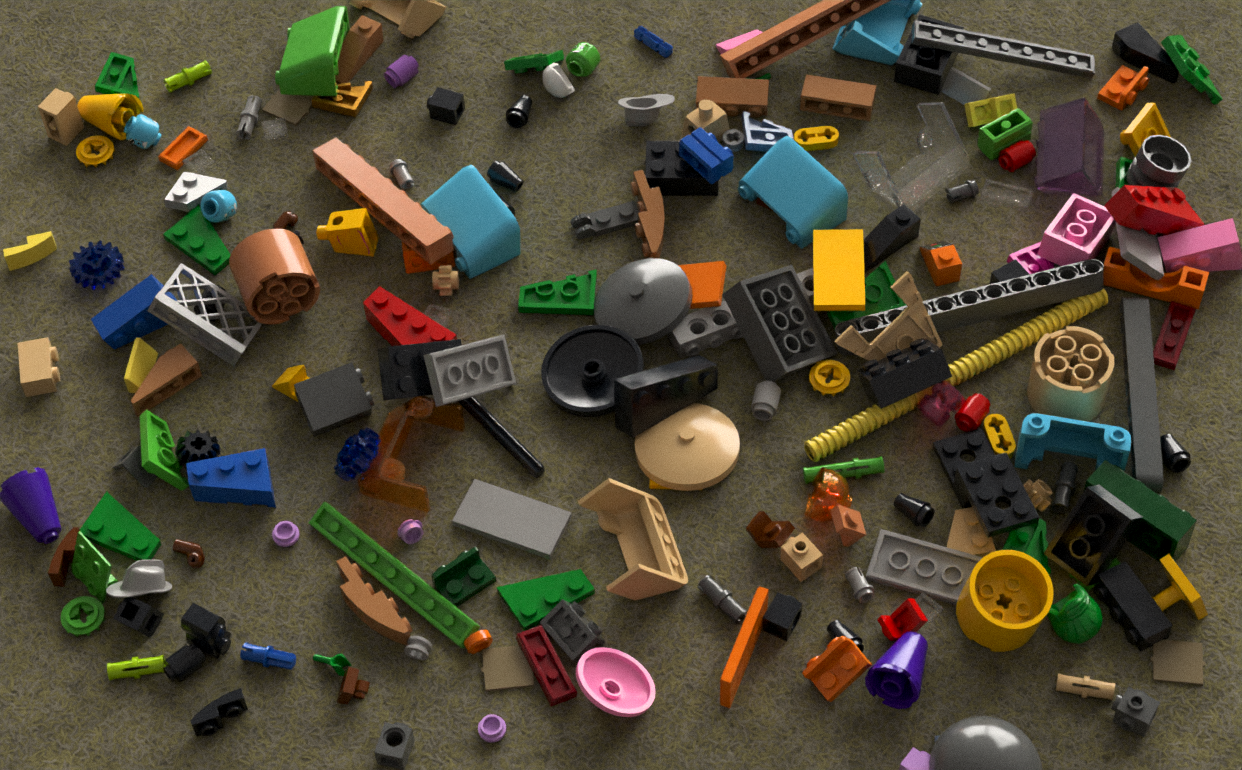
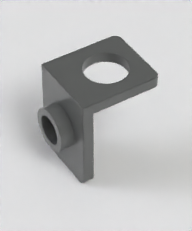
M140 446L129 449L113 466L115 470L124 467L145 488L149 487L158 477L155 474L148 473L142 467Z

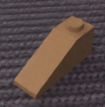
M362 15L350 28L342 44L338 60L339 74L335 75L336 83H349L383 43L381 23Z
M182 344L169 349L159 357L131 399V404L137 417H140L146 409L149 411L202 376L198 362Z

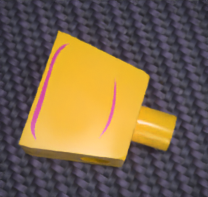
M366 208L332 212L327 225H319L316 231L318 240H329L334 252L374 257L379 237Z

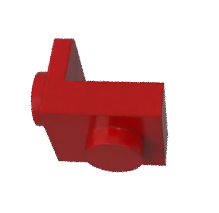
M908 598L891 615H881L877 621L882 627L883 634L890 641H897L906 632H917L928 619L915 599Z

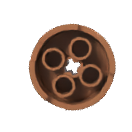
M285 229L263 230L245 238L232 251L229 259L231 272L247 311L257 322L280 324L289 321L288 316L297 314L302 310L307 312L318 300L320 294L319 283L300 239L293 232Z

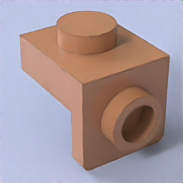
M836 505L830 510L836 532L840 533L844 546L849 547L866 535L860 512L841 505Z

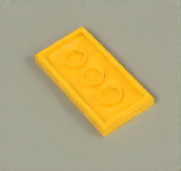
M863 229L813 230L814 311H865Z

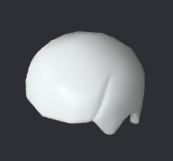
M552 63L544 69L542 76L543 85L551 95L563 98L575 91L559 64Z

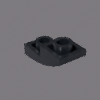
M242 689L234 690L212 701L190 720L196 737L215 734L219 729L224 728L221 718H233L240 715L242 711L248 710Z

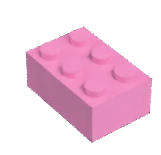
M1073 193L1044 232L1037 255L1060 266L1095 259L1112 235L1116 221L1104 206Z

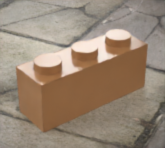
M806 75L801 93L800 110L870 121L875 102L876 85Z
M698 76L696 109L699 107L700 101L710 100L725 111L727 116H737L742 114L743 111L749 112L750 117L754 118L767 115L769 80Z

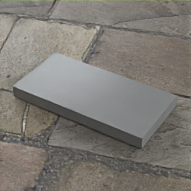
M1116 187L1111 192L1112 197L1120 190L1119 187ZM1116 222L1121 257L1155 280L1161 279L1164 276L1157 234L1151 235L1143 228L1138 231L1118 225Z
M504 334L424 355L436 406H442L516 384Z
M474 479L452 523L453 526L551 560L572 518V513Z
M881 529L867 570L866 580L957 605L959 595L976 564L983 557Z

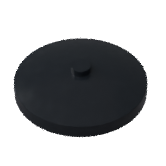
M589 325L566 333L550 347L543 360L541 378L546 394L559 409L575 416L596 417L615 411L614 379L644 371V361L639 346L624 331L607 325Z

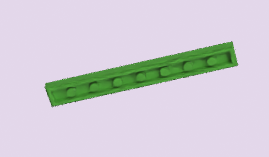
M323 502L310 520L309 524L460 648L464 649V641L480 628L476 622L329 503Z

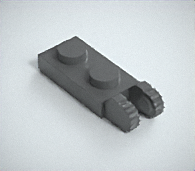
M635 201L588 213V215L585 213L576 215L571 219L570 223L572 227L578 228L575 231L577 239L591 236L597 237L635 226L638 223L639 211Z

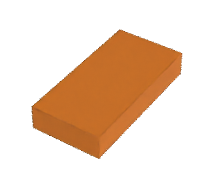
M188 126L158 156L159 161L178 171L208 141L207 135Z

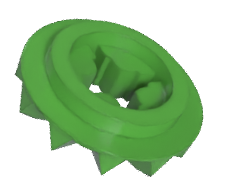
M77 597L68 602L63 608L61 623L67 633H72L77 637L83 634L89 636L90 632L95 629L99 630L100 624L105 621V610L102 603L94 597ZM81 609H83V612H85L86 615H89L86 618V623H83L79 619Z

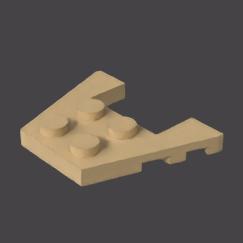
M907 271L890 287L907 305V308L870 344L851 325L834 341L837 345L868 361L874 359L877 361L886 357L888 352L895 349L903 350L908 348L911 342L921 338L924 340L928 339L938 347L943 345L932 319L922 302L923 299L914 284V279Z

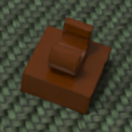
M347 668L342 678L337 703L348 705L352 697L364 699L365 694L368 693L370 683L365 680H357L359 669Z

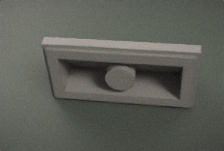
M952 67L941 92L964 105L965 103L990 98L991 88Z

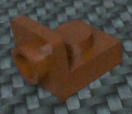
M759 511L746 527V531L761 548H780L795 529L790 521H772L764 511Z

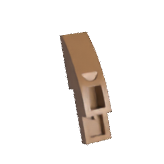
M643 170L633 172V182H630L633 197L637 196L639 200L637 202L639 211L638 223L635 224L636 235L638 238L642 237L643 243L641 246L644 257L659 258L664 240L663 198L659 187L649 188Z
M346 556L336 561L339 574L345 584L340 586L342 597L349 608L365 624L379 634L406 646L409 645L407 641L413 630L405 617L401 619L398 615L399 609L393 598L387 599L382 590L375 594L372 586L369 583L364 584L362 581L363 575L357 564L351 565Z

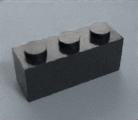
M1126 561L1097 574L1094 585L1095 595L1099 601L1106 603L1114 622L1120 623L1124 628L1126 638L1130 644H1135L1141 652L1153 646V644L1169 638L1173 625Z

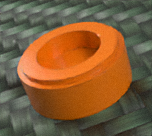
M484 629L470 635L464 641V645L468 653L475 654L489 647L493 639L489 631Z

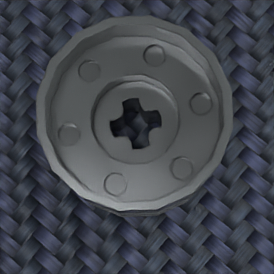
M1149 136L1143 141L1136 157L1126 173L1127 182L1129 185L1177 188L1190 166V153L1184 145L1169 136Z

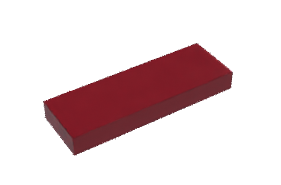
M1171 301L1153 351L1155 365L1175 371L1196 308Z
M542 625L518 633L516 640L550 706L552 707L576 697L577 691Z

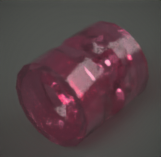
M946 380L935 384L931 388L932 394H925L916 404L918 409L940 428L951 418L950 412H956L966 402L961 393Z

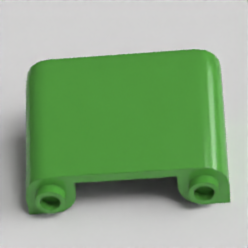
M335 6L295 22L291 28H288V42L280 71H276L275 82L276 85L280 86L281 94L337 96L338 85H336L335 75L339 74L338 60L343 41L350 30L346 6Z

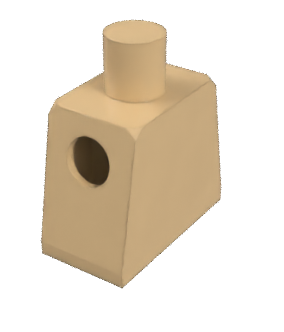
M700 101L699 107L685 117L682 138L688 134L691 135L693 131L701 127L707 133H713L717 141L720 142L723 140L724 132L730 130L727 114L713 101Z

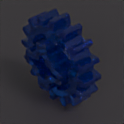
M101 240L98 241L97 245L89 242V247L87 248L80 246V253L73 252L74 259L69 260L71 266L69 270L72 277H74L75 283H81L83 288L91 285L92 290H95L96 286L100 285L104 289L107 282L113 285V278H120V271L125 269L122 253L119 252L117 246L112 247L111 242H108L105 246Z
M366 427L364 430L361 429L358 435L350 436L337 454L335 461L337 464L334 467L336 470L335 474L349 482L350 479L354 480L357 474L361 475L362 472H366L370 468L372 460L377 456V450L379 449L377 445L381 442L379 439L380 435Z

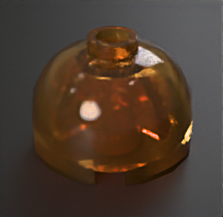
M822 467L812 483V486H815L812 495L808 494L805 516L815 521L829 522L833 521L830 510L836 505L850 508L853 497L849 496V485L840 473Z

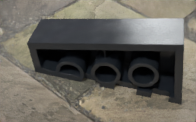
M698 355L614 379L615 428L633 438L718 389V365Z

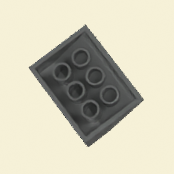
M792 265L739 281L722 294L766 381L775 383L814 366L820 361L827 360L838 354L817 312L814 311V306Z

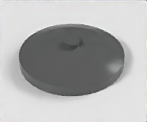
M647 258L631 262L610 275L600 287L594 301V317L598 325L612 326L624 331L635 340L637 345L658 340L674 330L688 313L692 302L690 281L681 267L669 260Z

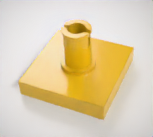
M1147 103L1129 127L1120 133L1121 143L1129 145L1135 157L1143 141L1149 136L1164 135L1171 137L1155 103Z
M1170 554L1161 558L1160 562L1167 578L1171 582V586L1152 597L1160 609L1164 611L1182 599L1198 620L1207 616L1208 613L1201 596Z

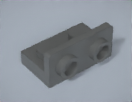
M562 599L539 623L574 662H578L582 655L589 651L596 643L602 646L606 641L600 635L603 632L601 628L592 620L590 622L587 621L583 616L586 612L578 603L574 601L571 604Z

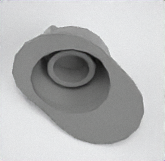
M654 94L623 98L618 101V104L624 107L625 122L628 126H646L652 124L658 118L661 107L672 104L675 98L669 94Z
M139 560L127 568L123 581L114 583L106 589V594L112 597L126 598L149 593H164L172 589V584L165 581L163 561Z

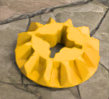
M100 135L84 139L76 148V156L79 162L84 163L86 167L93 165L97 168L100 163L106 165L108 159H113V153L115 152L113 142L109 138ZM91 148H93L97 152L99 151L100 153L98 155L92 153Z
M823 360L811 368L809 383L812 384L814 391L818 390L822 395L826 393L832 394L834 397L838 392L843 393L845 388L849 386L850 372L839 361ZM833 372V380L830 383H826V378Z

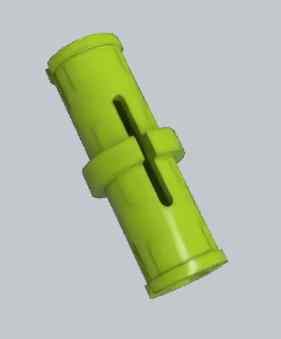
M206 60L193 67H185L181 69L180 73L165 78L163 80L166 84L165 87L171 93L187 84L191 86L194 84V81L211 75V67Z
M164 655L139 659L137 656L132 657V660L107 663L109 681L128 677L140 679L141 675L165 673L163 671V668L166 666ZM146 665L149 666V667H144V668H137V669L125 670L126 668H134V667L146 666Z

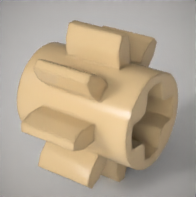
M440 265L439 271H433V290H440V296H452L453 290H459V272L452 271V265Z
M1029 479L1023 485L1035 510L1038 508L1043 512L1051 504L1052 499L1049 496L1052 494V490L1045 482L1038 479L1033 483Z

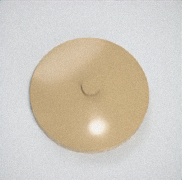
M692 403L635 437V456L640 469L655 483L673 490L694 491L713 486L732 472L739 458L740 440L735 425L719 410L703 404Z

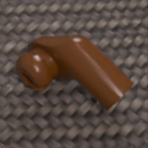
M291 211L283 212L273 224V229H286L288 225L291 227L295 226L298 216L294 213L292 214Z

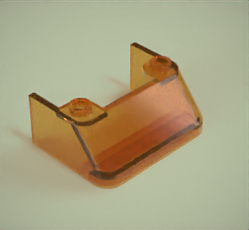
M417 396L392 409L387 414L359 475L358 487L359 491L365 496L429 513L430 503L427 487L403 481L406 470L404 464L397 460L415 420L464 432L465 424L462 406L452 403L436 406L433 398Z

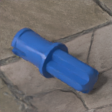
M246 642L242 648L247 650H241L240 653L241 660L261 663L263 667L267 668L271 665L291 670L296 665L295 654L275 650L270 645L262 647Z

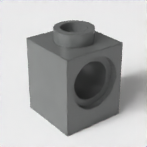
M399 722L394 724L384 723L374 752L377 764L405 770L415 741L412 728ZM393 742H402L399 746H390V744Z

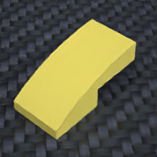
M1015 93L964 104L968 127L991 123L1017 109Z
M52 232L27 236L28 244L3 249L4 258L9 270L12 271L28 266L54 252L57 247Z

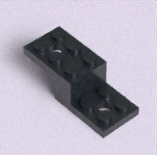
M982 428L933 442L932 447L962 509L973 507L987 538L1038 523L1039 515L1007 452L995 455ZM963 454H970L974 457L975 460L972 462H965L960 458V456H962ZM997 502H1005L1009 505V508L1002 510L995 504Z

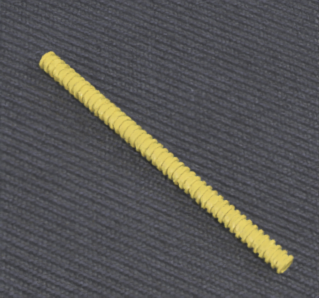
M1103 288L1097 293L1069 299L1067 302L1065 301L1061 305L1048 310V312L1037 316L1035 319L1024 323L1023 326L1020 325L1016 329L1011 330L1010 333L1007 332L1003 336L998 337L997 340L985 344L984 347L972 351L971 354L959 358L958 361L948 364L952 375L951 378L882 409L874 404L872 408L869 407L865 411L859 412V415L852 416V419L848 418L845 422L839 423L838 426H833L831 430H826L825 434L821 433L818 437L811 438V441L808 440L804 443L807 456L813 462L820 461V458L827 457V454L831 455L834 451L840 450V447L847 446V443H853L854 440L860 439L861 436H866L868 432L871 433L874 429L880 428L881 425L884 426L888 422L893 421L894 418H899L901 414L904 415L908 411H912L914 407L921 406V403L924 404L928 400L934 399V396L937 397L941 393H945L948 389L950 390L961 382L967 381V378L970 379L974 375L980 374V371L983 372L987 368H991L993 364L996 365L1000 361L1005 360L1006 357L1009 358L1013 354L1018 353L1019 350L1022 351L1025 347L1031 346L1032 343L1035 344L1046 333L1056 332L1077 319L1079 320L1083 316L1088 315L1089 312L1092 313L1095 309L1108 304L1109 300L1106 290Z

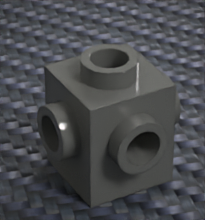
M1128 686L1124 696L1118 694L1111 709L1116 712L1112 722L1118 724L1125 731H1132L1144 737L1156 715L1160 702L1149 697L1146 692L1135 690Z

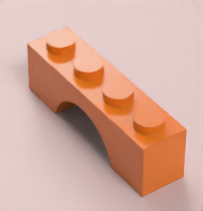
M1113 247L1108 248L1103 265L1104 285L1167 302H1176L1198 310L1209 275L1207 271L1183 266L1178 271L1164 273L1161 279L1155 280L1123 259L1120 249Z

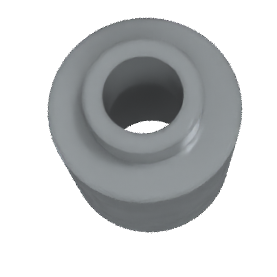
M763 381L756 385L751 404L752 415L755 418L768 421L776 414L781 395V389L776 383Z

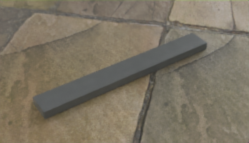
M916 20L912 24V44L1082 77L1093 78L1095 74V58L1092 54Z

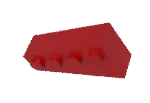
M1124 185L1104 205L1118 225L1138 231L1143 228L1151 235H1156L1159 232L1165 236L1205 225L1185 200V194L1179 188Z
M380 286L363 302L366 320L391 346L457 339L455 333Z

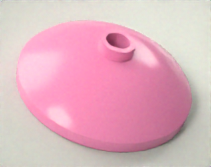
M600 647L584 653L577 663L576 679L580 689L586 698L602 711L615 716L634 717L645 713L655 699L654 682L643 665L630 655L616 649Z

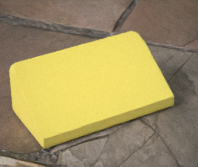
M136 338L124 376L129 393L137 392L155 365L158 356L157 351L141 338Z

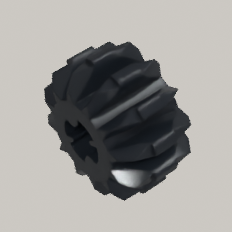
M198 428L195 433L187 430L185 437L180 436L175 448V455L178 458L179 466H184L190 462L219 457L221 452L217 437H210L209 430L205 433H200Z

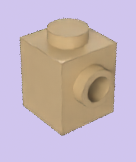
M802 532L795 538L790 537L781 546L780 560L802 582L822 568L823 554Z

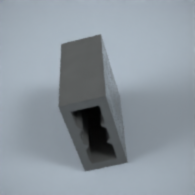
M352 362L294 384L295 395L313 437L371 415L372 406H374L373 398L369 391H364L362 383L365 381L359 368L355 369Z

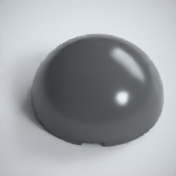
M973 716L952 724L936 740L929 760V770H1043L1039 753L1029 737L1012 723L992 716Z

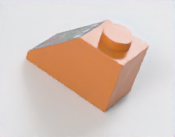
M942 241L920 246L919 249L935 286L960 281L962 262L953 244Z

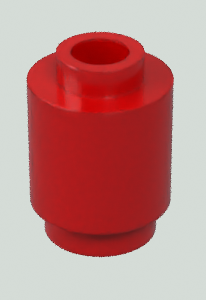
M1020 140L1000 151L999 164L1004 170L1013 172L1030 163L1036 156V150L1030 141Z
M978 393L969 396L954 416L957 426L965 432L978 429L990 411L989 400Z

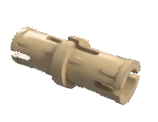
M1058 673L1056 691L1079 694L1081 698L1087 699V696L1113 701L1115 683L1092 680L1090 676L1085 675L1084 678ZM1072 684L1098 688L1099 690L1073 686Z

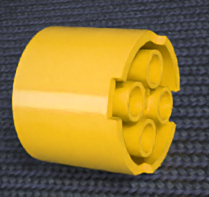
M999 550L986 555L974 567L957 601L956 615L962 631L970 640L973 639L978 644L990 648V651L994 652L1011 651L1023 646L1034 635L1051 608L1053 602L1051 578L1046 569L1036 559L1023 552Z

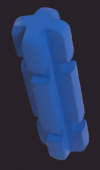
M639 26L634 30V37L639 41L643 40L642 43L656 52L659 51V54L664 58L669 57L673 53V47L670 44L664 42V40L643 26Z

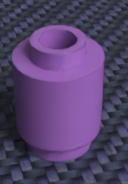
M403 55L387 67L383 75L385 80L392 87L396 88L397 86H403L418 74L419 65L412 56Z

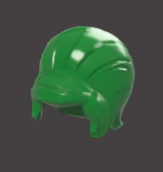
M1077 583L1073 585L1075 590L1051 605L1047 613V617L1056 635L1062 640L1073 644L1084 643L1092 639L1099 632L1103 622L1099 605Z

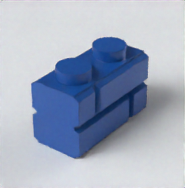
M699 127L691 135L688 134L680 140L679 155L709 183L713 184L721 179V176L724 177L732 172L734 155L728 147H723L718 143L713 133H707Z

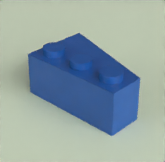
M151 274L91 318L101 338L115 350L134 341L136 338L145 336L168 325L147 311L153 299L164 285ZM166 292L165 295L177 301L171 292Z
M265 448L186 463L189 487L194 501L225 504L227 502H236L250 506L252 504H261L276 508L270 464Z

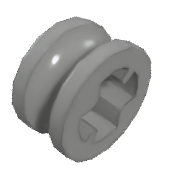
M730 129L724 132L723 147H728L732 152H737L743 148L744 135L741 131Z
M410 636L407 641L409 645L404 649L405 654L411 658L427 660L429 656L427 651H430L432 648L431 642L420 636Z

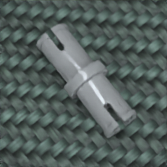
M253 95L248 96L245 109L240 113V124L236 131V136L239 139H243L244 133H246L245 139L249 140L254 124L258 123V112L262 105V99L258 96H255L254 102H252Z

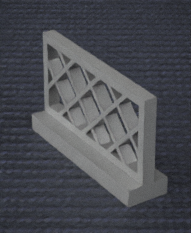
M180 263L161 291L157 293L147 310L232 366H235L263 324L257 322L255 326H245L242 317H250L255 320L247 311L245 304L182 263ZM182 273L190 278L191 284L181 285L178 278L179 274ZM199 289H207L212 293L213 298L202 299ZM194 290L196 299L185 300L183 291ZM177 291L179 300L171 299L165 295L166 292ZM221 303H228L233 306L234 312L224 313ZM215 304L218 313L207 314L205 305ZM198 305L201 314L196 315L188 309V306ZM226 318H236L239 327L229 328ZM220 319L222 328H216L210 324L209 320ZM241 333L244 343L241 344L233 339L231 334Z

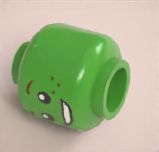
M585 42L576 44L566 57L568 70L578 77L589 76L600 63V54L596 47Z

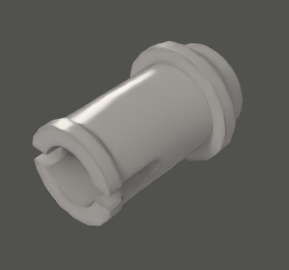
M401 159L392 161L389 165V172L395 176L400 189L406 190L413 187L414 180L407 170V163Z
M857 567L849 569L845 577L854 591V599L860 603L870 601L874 597L873 586L868 584L860 567L858 569Z

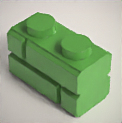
M1017 108L1009 114L979 128L977 146L990 160H994L999 157L1001 150L1020 140H1031L1033 122L1020 108Z

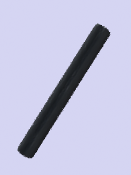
M474 396L458 401L534 478L540 477L545 472L544 465Z

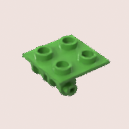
M79 531L71 570L73 575L86 585L89 593L92 596H96L103 604L105 602L106 589L110 585L117 583L118 580L110 574L112 565Z

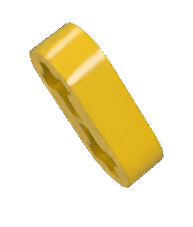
M832 126L802 128L794 134V141L805 151L834 148L837 146L839 139L838 130Z
M999 414L988 415L984 420L983 431L995 455L1007 452L1011 459L1015 453L1016 443L1007 420ZM992 423L999 427V433L996 432L994 427H991ZM1000 441H1002L1005 448H1008L1007 451L999 448Z

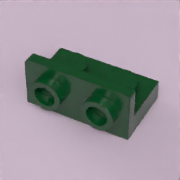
M476 547L462 552L457 559L449 564L440 566L431 576L433 588L456 607L496 582V576L482 561L480 552Z

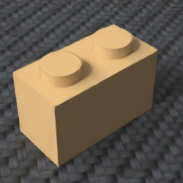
M55 88L38 106L48 137L67 146L84 128L76 98L69 92H63Z
M48 337L19 342L20 382L26 397L57 392L56 382H60V373L54 363L59 361L56 346H51Z

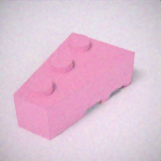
M1233 218L1158 237L1167 273L1178 271L1183 266L1207 272L1242 269V252Z

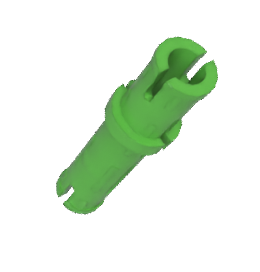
M882 456L859 460L857 457L852 458V461L803 468L805 484L849 477L860 479L862 475L885 472ZM868 466V468L856 469L850 471L846 470L847 468ZM841 470V472L819 475L820 472Z

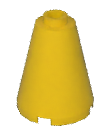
M128 93L83 96L77 104L82 119L118 140L126 139L124 127L131 116L136 117L140 112H144L141 100L137 96Z

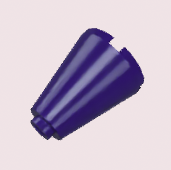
M39 467L34 468L36 472L29 474L27 470L20 471L0 485L2 488L0 501L37 542L52 543L59 538L62 529L48 474L43 468Z
M917 632L904 633L868 670L865 677V685L873 697L877 694L885 699L882 701L883 704L896 709H906L918 700L928 643L921 634Z

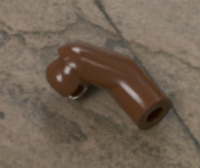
M181 539L175 540L173 551L185 554L189 566L200 568L204 564L205 555L199 544Z

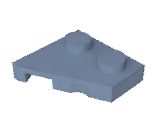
M743 111L741 121L746 150L768 151L777 141L785 136L793 139L791 129L775 125L766 119L759 122L749 118V112Z

